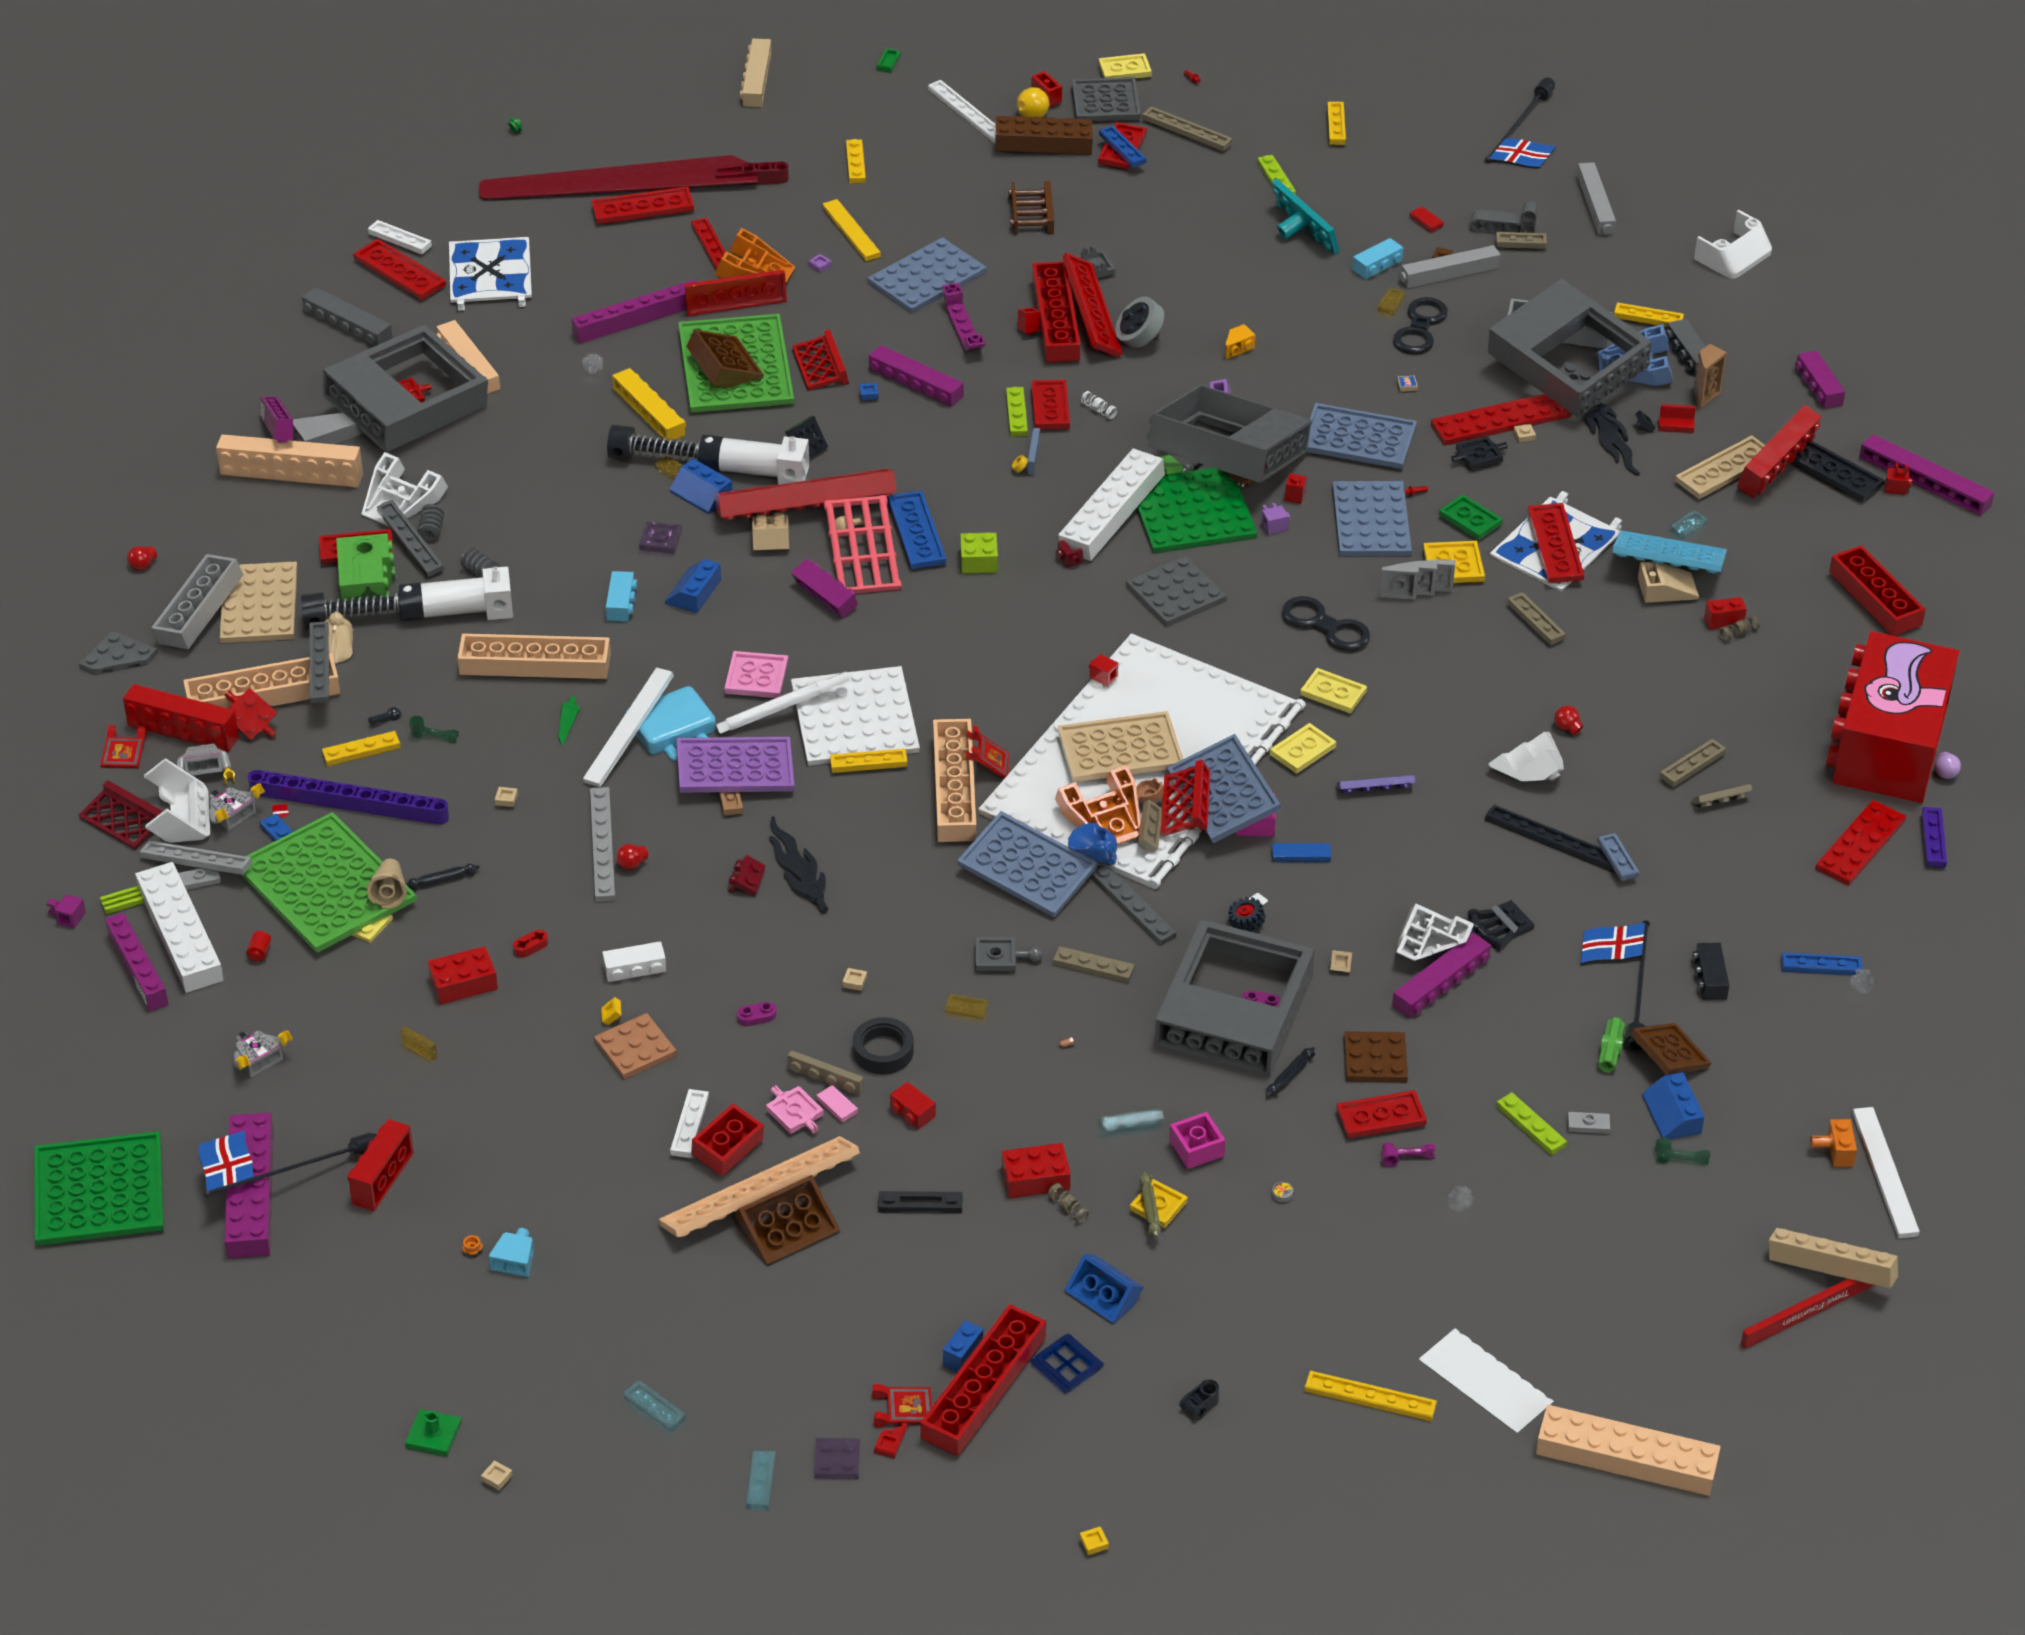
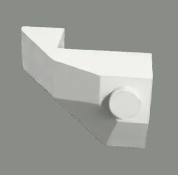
M1543 732L1532 741L1524 742L1511 752L1503 753L1488 763L1490 767L1520 781L1548 779L1553 781L1560 776L1559 772L1564 769L1562 757L1550 732Z
M1415 904L1411 908L1402 929L1396 953L1416 961L1460 945L1467 941L1474 924L1458 916L1451 920Z

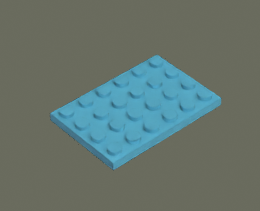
M1620 530L1613 547V553H1617L1616 555L1619 557H1627L1629 555L1634 556L1637 560H1645L1646 558L1658 564L1668 562L1671 566L1675 567L1685 565L1692 570H1699L1701 568L1707 569L1706 571L1709 573H1717V571L1721 572L1727 549Z

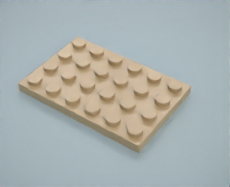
M297 562L239 565L243 576L222 603L220 643L295 639Z
M1168 711L1058 725L1057 731L1073 782L1108 778L1111 770L1126 765L1131 774L1168 770L1167 767L1184 759Z

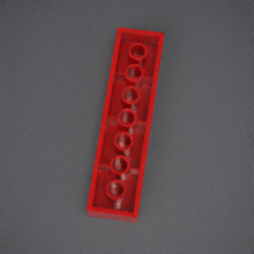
M1064 261L1032 263V281L1037 310L1041 311L1040 329L1046 362L1079 361L1081 344L1069 277Z
M1009 1304L920 1422V1439L959 1456L1045 1340L1047 1321Z

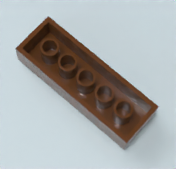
M995 116V151L1092 155V120Z

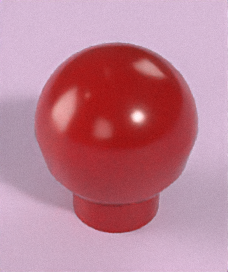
M136 546L130 549L127 554L129 566L137 571L146 570L151 565L152 560L157 558V552L152 546Z
M1565 705L1555 712L1554 722L1562 731H1569L1574 736L1584 727L1580 722V714L1576 708Z
M624 844L616 853L618 865L625 870H634L640 866L642 861L648 859V851L644 845Z

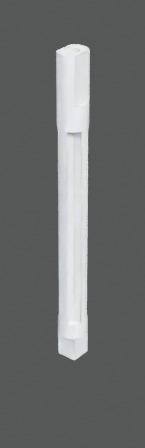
M847 672L828 679L824 678L726 718L725 721L716 724L719 733L728 730L732 731L827 692L835 686L850 681Z

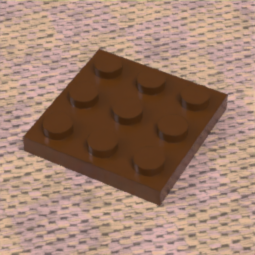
M1676 1023L1633 1028L1630 1034L1666 1075L1705 1070L1711 1065L1709 1059Z
M1344 1032L1346 1082H1408L1405 1032Z

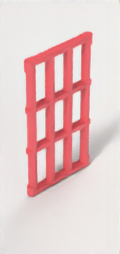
M885 495L824 501L837 579L844 584L845 588L852 589L855 594L902 589L896 563L897 554L894 551L891 534L892 526L889 522L887 510L888 501ZM879 503L883 526L872 527L869 504ZM853 505H862L865 523L863 528H854L851 510ZM844 506L847 529L837 530L833 507ZM874 533H884L887 553L877 554ZM866 534L870 555L859 556L856 535ZM849 536L851 557H841L838 537ZM889 560L893 583L882 584L878 561ZM871 562L875 585L864 586L860 563ZM853 563L857 587H846L842 564Z

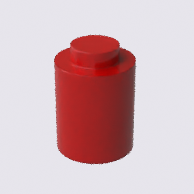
M264 931L253 932L246 951L248 958L256 962L263 961L271 943V936Z

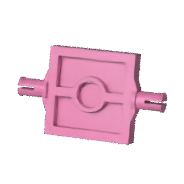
M777 1085L771 1088V1093L776 1098L766 1104V1110L790 1134L802 1127H807L812 1133L819 1130V1126L813 1121L824 1115L823 1109L800 1086L786 1092H782Z

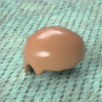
M1156 778L1141 781L1136 786L1137 799L1142 804L1148 799L1153 803H1157L1163 797L1162 781L1159 782Z

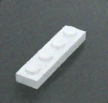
M379 220L368 228V234L419 254H423L432 246L431 240Z
M688 1090L670 1149L672 1156L691 1158L692 1139L699 1133L709 1100V1092Z

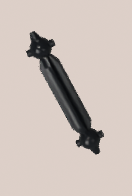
M469 863L465 867L457 866L426 874L418 879L411 878L406 885L410 889L415 890L419 886L426 887L461 878L465 874L472 875L480 867L479 865Z
M1305 1048L1301 1055H1298L1275 1079L1274 1084H1270L1266 1088V1096L1277 1095L1280 1089L1284 1088L1306 1065L1307 1060H1311L1315 1056V1048Z

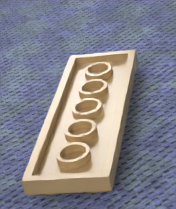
M1751 435L1676 475L1675 482L1698 499H1701L1740 478L1744 467L1765 445Z

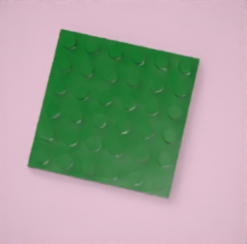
M1216 468L1166 474L1136 508L1153 553L1254 539L1258 535L1237 482L1230 478L1228 472Z
M160 1131L34 1146L36 1246L164 1231Z

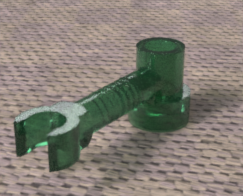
M413 716L409 720L411 736L414 738H420L422 734L444 738L450 743H456V737H459V731L454 729L443 731L425 727V720L421 716Z
M1659 1138L1655 1142L1657 1161L1660 1163H1667L1669 1158L1695 1160V1162L1701 1164H1709L1710 1151L1708 1150L1696 1152L1672 1150V1141L1667 1138Z

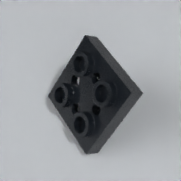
M810 416L785 431L787 437L793 436L809 440V459L828 448L815 416Z

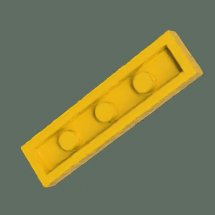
M1328 102L1329 144L1346 145L1344 102Z
M862 139L846 140L849 184L866 183Z
M1618 302L1614 315L1621 320L1647 323L1655 326L1663 324L1664 327H1667L1668 322L1684 318V314Z
M396 731L323 748L322 753L328 767L400 749L401 745Z
M903 748L830 754L832 773L907 767L906 749Z

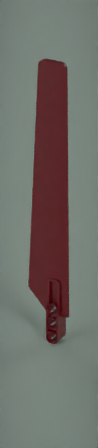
M733 155L485 179L479 183V196L483 200L669 189L687 186L780 184L789 181V165L782 161L749 163Z

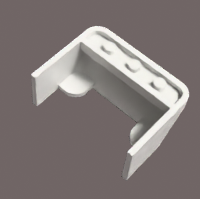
M1737 210L1734 233L1741 237L1733 243H1729L1724 239L1711 243L1699 236L1696 241L1694 259L1727 278L1735 279L1769 257L1772 246L1761 222Z
M166 758L144 775V778L159 787V797L162 801L169 803L171 811L166 809L146 825V829L169 843L203 840L210 835L208 789L203 782Z

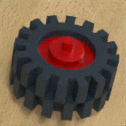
M1245 897V900L1240 898L1238 903L1234 901L1233 905L1229 907L1228 914L1233 928L1252 932V929L1256 931L1258 930L1257 926L1262 927V923H1265L1266 917L1262 903L1258 899L1255 901L1254 897H1251L1250 900L1249 897Z

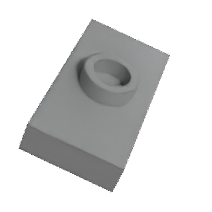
M200 868L178 873L186 890L221 883L219 871Z
M1568 1112V1132L1610 1134V1114Z

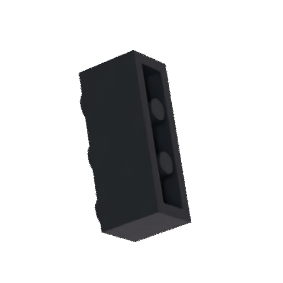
M1721 942L1697 943L1696 951L1692 953L1693 963H1696L1695 975L1699 977L1698 990L1702 992L1703 1000L1727 999L1730 985Z

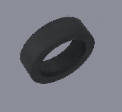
M887 1017L870 1019L861 1024L853 1035L854 1059L861 1068L875 1074L895 1073L905 1068L913 1058L914 1039L912 1031L906 1024L897 1019ZM876 1036H891L898 1039L903 1045L897 1053L888 1056L873 1055L864 1048L865 1043Z

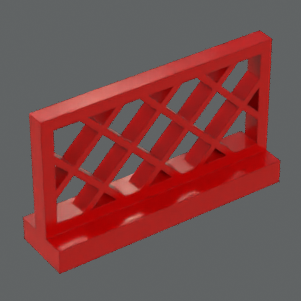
M830 329L823 331L825 336L792 345L809 391L839 381L842 382V385L849 384L846 369ZM823 343L821 347L815 346L816 344ZM803 348L806 349L804 353L798 351V350L803 349ZM811 350L816 351L814 355L809 354ZM821 353L827 354L824 358L819 357ZM805 358L810 359L808 363L802 362ZM815 361H819V362H820L819 365H814L813 363H814ZM825 363L830 364L829 368L823 367ZM809 368L814 369L812 373L807 372ZM819 371L825 372L822 376L817 375ZM829 374L836 375L835 377L827 378ZM813 379L818 380L817 382L810 384V382Z
M1202 759L1195 761L1194 767L1164 776L1161 835L1163 837L1194 827H1198L1200 830L1208 829L1211 771ZM1194 774L1190 781L1186 780L1189 775ZM1178 779L1173 786L1170 785L1171 780ZM1183 782L1186 783L1180 791L1177 789ZM1193 787L1194 790L1189 795H1186L1185 793ZM1174 792L1177 793V795L1172 800H1169V797ZM1182 797L1185 798L1180 805L1176 804ZM1190 801L1193 802L1188 810L1185 809ZM1173 806L1176 807L1172 814L1169 815L1168 812L1170 811V809ZM1183 811L1184 814L1179 819H1176V816ZM1189 816L1192 817V821L1183 823ZM1172 821L1176 822L1172 827L1167 828Z

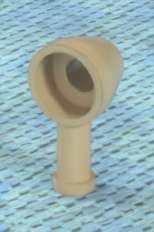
M845 516L835 520L837 530L847 529ZM863 516L853 519L854 526L865 525Z

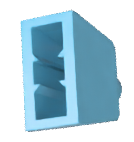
M518 1228L516 1234L503 1233L489 1254L490 1270L529 1277L534 1245L533 1239L528 1237L529 1231L527 1229Z

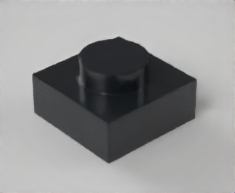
M1639 410L1635 414L1638 419L1637 424L1641 429H1646L1650 433L1656 429L1651 418L1644 412Z

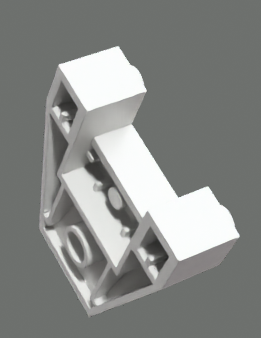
M384 452L375 466L362 510V516L388 526L377 512V506L393 500L408 519L422 511L423 506L427 504L433 505L438 502L448 486L441 475L427 470L417 486L399 479L405 470L399 458Z

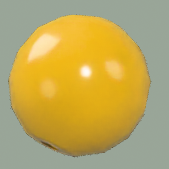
M1034 87L1023 90L1016 102L1018 112L1023 117L1042 118L1050 106L1047 94L1040 88Z

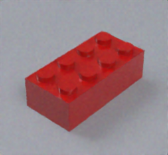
M387 1119L385 1124L379 1128L374 1140L369 1142L365 1153L359 1157L354 1169H351L348 1173L349 1193L353 1205L375 1212L414 1154L409 1125Z

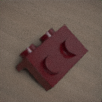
M747 854L742 860L738 859L733 867L735 872L728 880V883H730L728 891L732 892L737 887L753 897L758 890L766 865Z

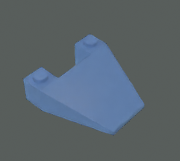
M1661 324L1640 331V334L1652 341L1650 365L1646 370L1641 371L1634 379L1629 381L1652 386L1672 383V370L1667 356L1653 359V354L1669 350V342L1664 325ZM1615 344L1598 351L1599 370L1602 371L1627 352Z

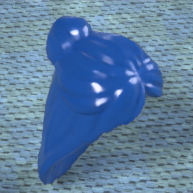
M1087 823L1074 829L1068 837V846L1072 850L1108 866L1116 864L1117 839L1106 828L1100 827L1096 823Z

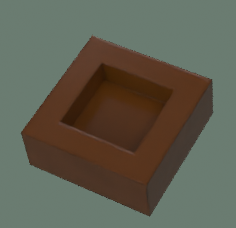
M1437 247L1432 259L1451 255L1453 250Z

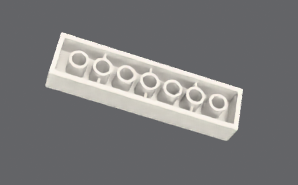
M1132 449L1059 533V541L1065 540L1071 550L1081 548L1083 550V559L1091 561L1165 475L1163 458Z
M170 862L135 873L137 886L185 993L224 981L221 963L174 863Z

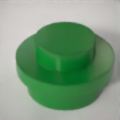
M512 117L508 122L510 129L515 133L522 131V122L518 118Z

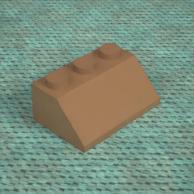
M1712 344L1702 348L1698 354L1699 361L1696 367L1694 395L1699 409L1721 393L1727 352Z

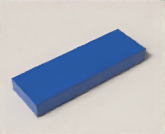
M1272 843L1273 861L1331 862L1330 843Z

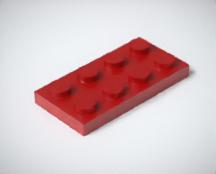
M1116 122L1114 127L1139 150L1147 134V128ZM1106 142L1098 157V164L1129 169L1130 165Z
M1066 379L1032 380L1035 428H1040L1041 430L1070 429Z
M392 530L319 536L321 565L338 563L336 538L388 534V541H391Z
M1415 1090L1342 1102L1336 1105V1110L1347 1139L1427 1125V1118Z

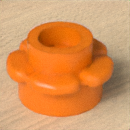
M474 1235L467 1236L463 1241V1252L475 1255L481 1251L483 1244L480 1243L479 1237Z

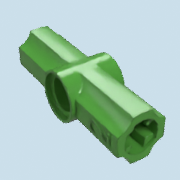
M1613 1017V1019L1608 1020L1606 1032L1602 1037L1598 1068L1606 1073L1615 1071L1618 1056L1621 1054L1622 1036L1625 1029V1023L1621 1018Z

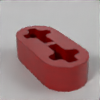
M535 930L518 938L513 943L514 954L517 957H527L545 948L548 945V934L544 930Z

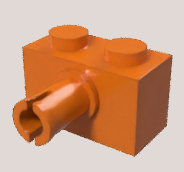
M1830 1119L1827 1136H1810L1811 1149H1830L1833 1167H1854L1857 1147L1851 1119Z

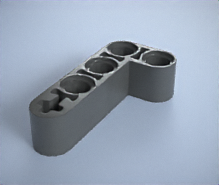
M1532 201L1525 202L1522 214L1475 210L1472 213L1471 228L1474 231L1489 233H1534L1538 209L1537 204Z

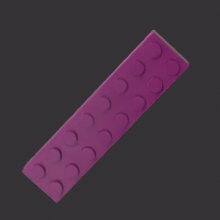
M271 1112L229 1115V1135L245 1130V1143L252 1160L253 1177L273 1171L274 1127ZM273 1176L227 1189L225 1246L228 1259L271 1255Z

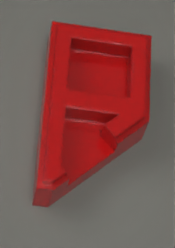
M904 1422L897 1428L882 1431L874 1447V1453L895 1459L907 1432L908 1423Z

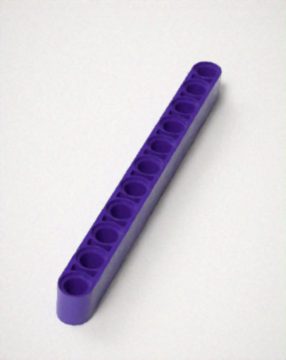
M253 770L247 776L250 791L254 785L261 784L265 790V793L260 794L263 797L433 824H444L449 820L448 803L440 798L263 770Z

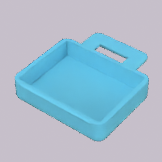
M686 686L660 696L635 735L650 754H658L664 751L671 761H678L677 750L675 749L677 738H708L707 735L716 730V718L692 687Z

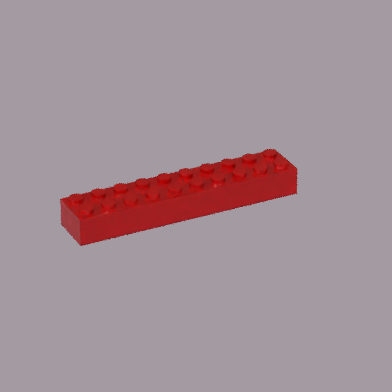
M886 468L715 493L714 498L717 515L724 520L735 519L736 515L750 517L752 513L756 512L759 515L770 514V510L785 512L790 507L794 508V510L804 509L805 505L819 507L823 506L822 503L827 500L874 497L875 495L892 496V492L897 491L894 471Z

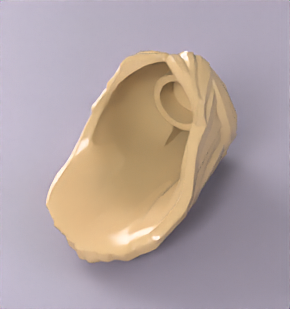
M336 611L325 622L328 621L329 653H332L334 663L338 664L350 659L353 654V628L349 620Z

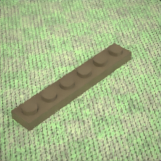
M1152 106L1142 116V119L1221 151H1225L1232 144L1233 138Z

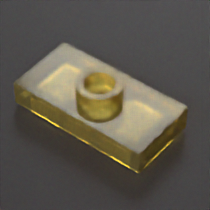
M1390 288L1379 303L1377 311L1393 315L1404 300L1406 292Z
M665 456L655 463V469L675 480L680 468L683 466L669 456Z
M950 993L945 1012L984 1019L989 1006V1000Z
M406 1026L400 1030L403 1045L431 1061L437 1058L436 1043Z

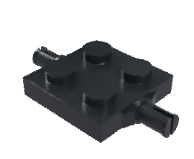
M1488 436L1456 444V451L1459 454L1451 456V460L1453 463L1464 461L1471 470L1503 462V456L1499 451L1508 449V445L1506 442L1495 444Z

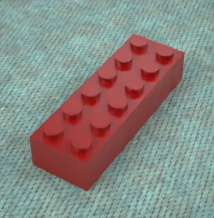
M1804 405L1744 467L1737 488L1753 499L1758 494L1761 495L1765 491L1766 485L1768 483L1771 485L1776 479V475L1778 473L1782 474L1787 467L1786 465L1788 463L1791 464L1795 460L1796 454L1798 452L1801 454L1806 448V444L1808 442L1811 443L1815 439V433L1821 426L1819 422L1822 416Z
M1862 545L1832 555L1829 573L1890 635L1895 636L1923 625L1926 609Z
M133 684L123 697L128 726L134 728L146 726V731L199 745L215 744L217 749L229 752L239 739L235 710Z

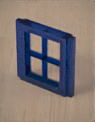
M1069 1333L1063 1335L1031 1360L1033 1366L1065 1393L1071 1392L1104 1366L1100 1359ZM1063 1346H1067L1076 1355L1066 1360L1057 1351ZM1052 1354L1063 1362L1056 1369L1045 1360ZM1080 1358L1090 1367L1080 1372L1071 1363ZM1066 1366L1077 1374L1070 1381L1059 1373Z

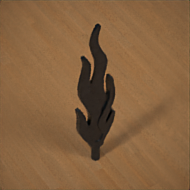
M1601 402L1594 405L1585 413V421L1592 433H1596V421L1599 426L1601 445L1615 458V462L1619 463L1620 454L1615 448L1617 447L1623 455L1626 468L1639 476L1640 472L1632 465V450L1623 442L1618 431L1621 433L1625 442L1628 441V434L1624 425L1616 419L1617 414L1610 407Z
M772 816L770 822L771 830L783 841L787 848L786 854L783 852L778 839L769 836V841L774 845L778 863L787 870L784 871V877L798 895L817 904L821 912L826 913L829 908L824 901L826 889L825 874L820 872L819 879H816L818 868L814 856L804 848L806 861L797 849L795 838L780 829L776 824L775 816Z

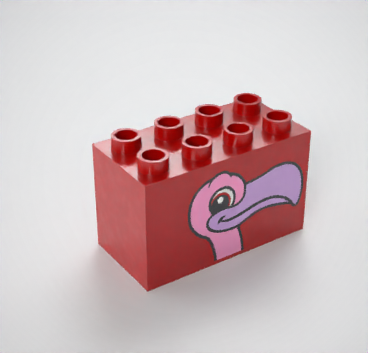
M1870 631L1866 645L1856 643L1851 665L1860 667V669L1849 668L1845 684L1846 692L1842 693L1838 714L1840 715L1835 718L1831 734L1832 741L1840 743V746L1830 744L1826 760V766L1835 768L1833 784L1923 803L1948 707L1960 650Z

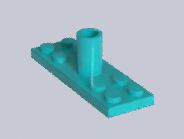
M1277 178L1273 180L1272 191L1277 199L1275 202L1289 216L1288 219L1277 226L1280 235L1284 239H1288L1302 228H1305L1314 236L1317 242H1321L1327 251L1330 250L1334 254L1340 252L1334 228Z

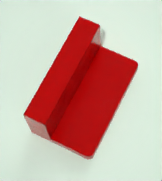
M1661 404L1659 431L1694 433L1696 407Z

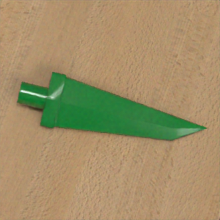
M573 696L569 698L568 702H562L558 738L562 746L580 711V706L575 705L577 699Z

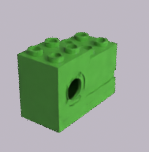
M388 534L336 538L341 600L344 601L347 598L350 601L352 597L358 600L360 596L362 599H366V596L371 599L374 595L380 598L381 594L387 597L389 590H386L389 589V585L393 584L392 577H396L395 566H391L395 565L394 554L390 552L393 551L392 540L388 541Z

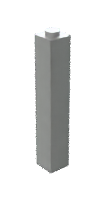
M1578 163L1577 178L1597 234H1614L1616 220L1595 163Z
M1492 245L1402 265L1400 280L1404 282L1407 288L1493 270L1499 268L1501 255L1495 246Z

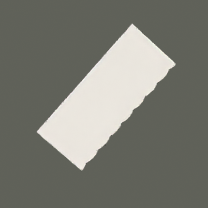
M1456 1328L1419 1358V1360L1517 1433L1546 1409L1547 1405L1554 1402L1552 1399L1547 1398L1540 1390L1535 1389L1529 1382L1521 1379L1517 1373L1509 1370L1505 1364L1497 1361L1494 1356L1485 1352L1479 1345L1473 1343L1467 1336L1460 1334Z

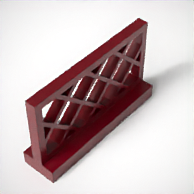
M107 780L103 784L104 789L78 816L83 821L136 850L153 833L146 828H142V823L152 821L163 811ZM105 797L110 799V803L100 805V802ZM114 807H124V811L114 813ZM111 808V813L101 815V810ZM97 811L98 816H87L90 812ZM137 814L138 819L128 820V815ZM125 816V821L115 823V818ZM111 819V824H101V820ZM139 824V829L129 831L130 825ZM125 827V832H115V828ZM139 835L135 842L129 840V836Z

